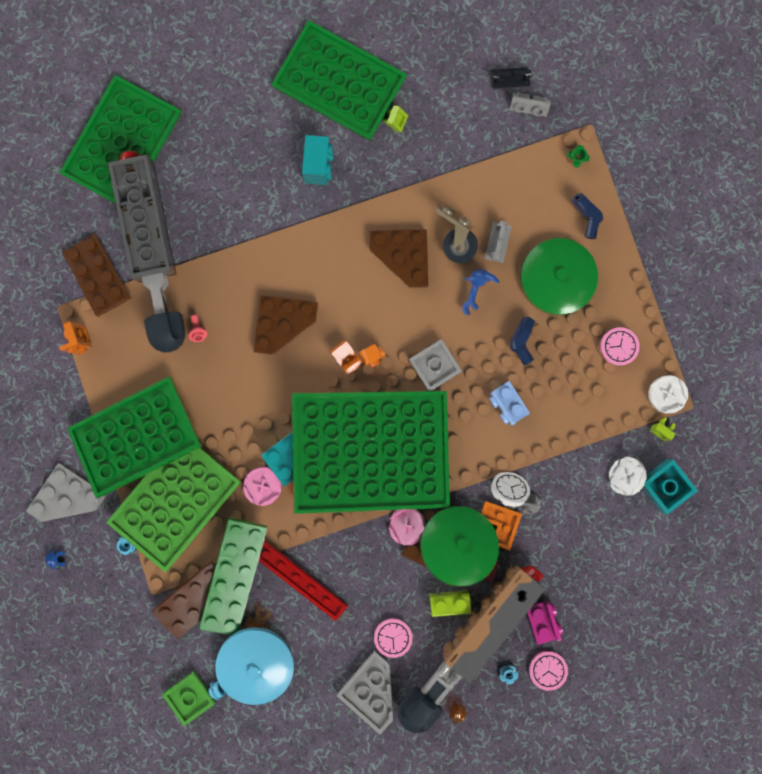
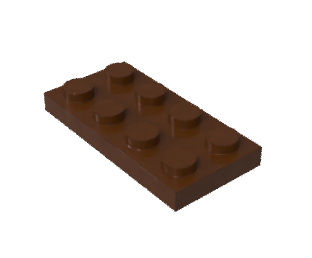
M96 234L62 251L97 317L132 299Z
M212 560L152 609L151 613L177 639L201 620L216 566Z

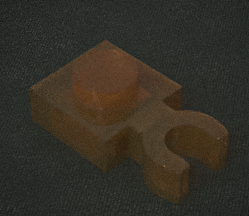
M259 606L256 610V617L250 615L240 630L252 627L265 628L266 625L262 621H266L270 617L271 612L269 611L266 616H262L260 610L263 606Z

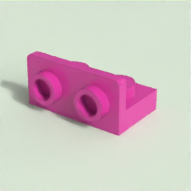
M548 600L535 603L527 612L537 645L555 639L561 641L560 635L563 634L560 623H556L554 616L557 615L554 604H550Z

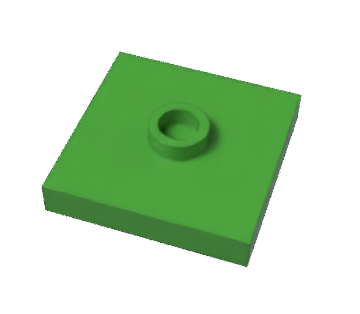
M195 670L162 693V696L183 726L217 703L215 698L210 696L208 688Z

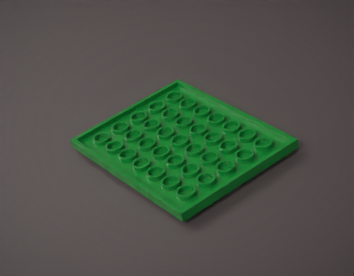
M447 391L292 393L294 514L450 508Z

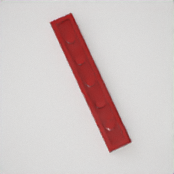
M264 539L258 561L333 620L337 621L347 609L348 604Z

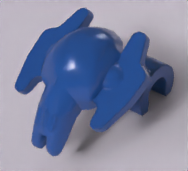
M479 269L473 272L471 277L464 278V280H469L472 286L468 301L463 304V313L465 315L471 314L469 311L470 305L474 310L479 309L478 304L475 302L478 287L485 285L489 281L499 283L500 281L495 275Z

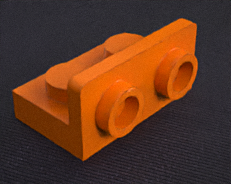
M74 322L63 324L65 329L63 333L69 343L60 346V351L80 355L86 353L88 348L93 347L85 325Z

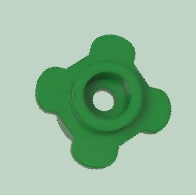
M578 145L573 151L567 153V158L571 159L575 168H579L583 162H588L590 159L582 145Z

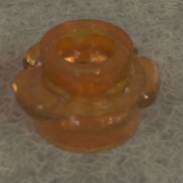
M455 704L449 713V717L456 724L459 721L463 722L467 716L466 707Z

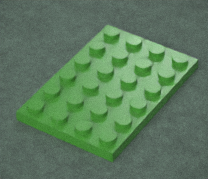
M199 448L147 474L106 523L166 573L242 481L205 450Z

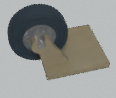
M447 205L445 207H438L435 212L455 225V229L450 231L444 238L443 250L445 255L455 263L470 261L478 249L477 238L471 232L473 226L470 224L472 222L463 216L460 218L456 216V211Z

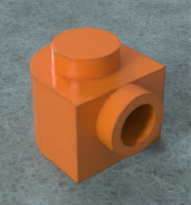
M376 344L359 352L364 365H369L370 368L380 364V359L386 356L382 347H377Z

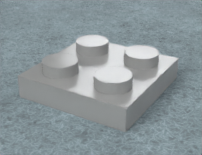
M442 339L409 359L428 391L434 390L462 372Z

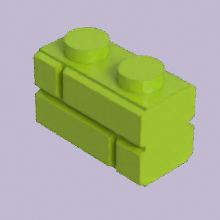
M468 590L441 592L440 595L438 593H429L432 617L471 613Z

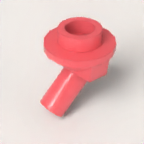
M191 315L192 329H188V338L194 342H201L207 337V331L205 327H200L198 315Z

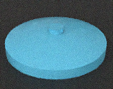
M259 627L242 629L232 634L221 646L216 659V676L221 688L236 701L250 705L265 704L278 698L288 688L294 672L293 654L287 642L280 635L269 629Z

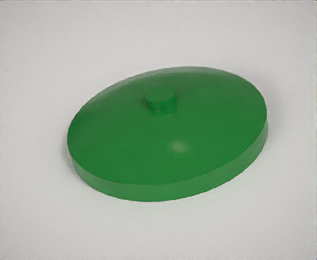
M564 238L550 239L534 247L525 258L521 268V286L529 302L540 311L551 315H566L581 309L593 297L598 284V269L593 256L581 244Z
M456 506L438 512L428 521L422 532L420 549L425 566L435 578L452 586H468L483 580L492 571L498 558L499 542L493 525L483 514L468 507Z

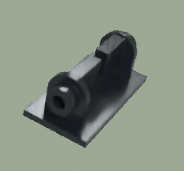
M529 67L491 70L492 88L530 86L531 69Z

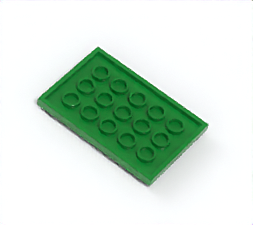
M308 20L271 85L272 88L364 139L371 141L387 110H389L405 82L407 74Z
M114 75L59 173L116 204L108 163L118 161L122 153L126 151H135L141 156L147 155L154 163L179 120L182 111Z
M170 376L67 428L96 498H101L203 447L173 378Z

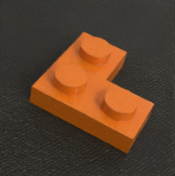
M485 501L481 514L491 524L497 525L495 531L499 547L510 551L522 513Z

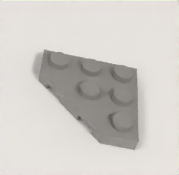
M58 463L26 512L41 522L96 511L107 495L96 498L89 481L63 464Z
M374 650L339 690L336 696L380 735L393 721L390 665L382 655Z

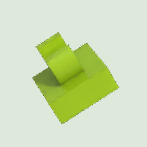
M393 106L392 110H387L389 114L388 120L384 119L383 122L394 131L402 133L408 115L400 106Z
M665 417L660 419L659 423L653 424L649 431L662 440L669 441L676 434L672 431L676 424L672 423L667 428L665 426L667 418Z

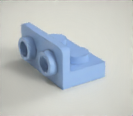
M510 381L489 393L491 396L489 400L494 408L498 407L501 411L499 416L505 425L508 423L509 426H512L530 414Z

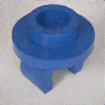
M50 550L49 554L46 555V566H50L51 570L55 569V564L57 566L66 565V562L57 561L58 556L65 555V552L58 551L54 554V551Z

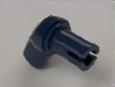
M578 193L571 199V202L578 213L588 221L584 237L596 239L599 223L603 221V213L584 194Z
M530 317L522 318L509 344L511 351L516 352L523 366L534 360L525 346L535 323V320Z

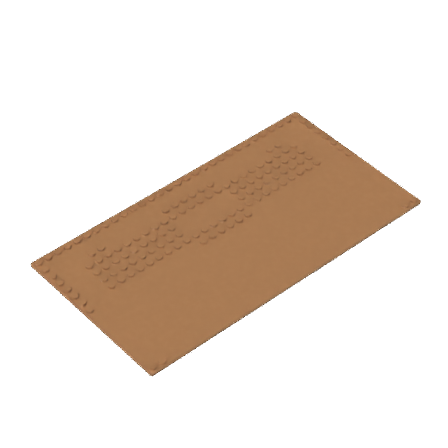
M592 125L566 132L176 265L177 275L168 277L169 285L165 290L169 312H180L183 315L185 325L184 342L175 351L163 353L155 350L149 343L144 320L151 315H155L151 291L143 285V282L139 283L136 280L124 283L132 299L100 317L94 314L86 297L58 306L62 324L74 322L85 325L93 346L88 348L86 353L80 355L72 353L92 415L170 376L173 378L203 446L201 448L242 481L166 573L137 549L151 594H158L181 586L211 560L216 564L229 517L267 525L265 540L279 551L395 512L396 510L294 514L293 481L285 487L282 485L279 497L273 503L265 506L251 503L244 494L243 484L247 474L253 469L259 467L270 468L261 455L292 432V393L428 391L409 359L440 339L443 340L462 370L461 373L432 390L447 391L450 492L494 478L502 472H511L693 408L689 392L685 406L676 413L665 414L659 412L652 407L649 401L648 391L655 379L661 376L672 375L681 379L684 383L685 380ZM578 145H582L590 159L588 162H583L579 168H575L571 159L567 158V153L573 151ZM578 193L584 194L603 213V221L599 223L596 239L584 237L588 221L578 213L571 202V199ZM447 205L456 211V216L459 218L463 216L472 222L470 224L473 226L471 232L477 238L478 249L470 261L455 263L445 255L443 241L446 235L455 229V225L435 212L438 207H445ZM500 221H505L507 225L512 226L504 263L485 259L493 222L500 223ZM427 229L428 288H409L378 257L370 252V231ZM555 238L570 239L584 246L593 256L598 269V284L593 297L581 309L566 315H551L534 307L526 298L520 280L523 262L531 250L538 244ZM461 245L454 249L457 253H459ZM479 269L495 275L500 282L489 281L485 285L478 287L475 302L478 304L479 309L474 310L470 305L469 311L471 314L465 315L462 307L468 301L472 284L469 280H464V278L471 277L472 273ZM261 295L318 302L317 318L313 325L305 329L290 343H287L274 355L254 353ZM191 315H198L200 327H205L207 331V337L201 342H194L188 338V329H192ZM530 317L535 320V323L525 346L534 360L523 366L516 352L511 351L509 344L522 318ZM617 327L631 330L639 341L637 357L631 363L623 366H615L608 363L600 352V342L603 335ZM344 340L347 341L362 361L358 369L349 373L343 370L330 352V350ZM376 344L377 347H382L386 356L380 359V364L370 368L369 365H364L359 352ZM510 381L530 414L512 426H509L508 423L504 424L499 416L501 411L498 407L494 408L489 400L491 397L489 393ZM145 476L117 489L121 504Z

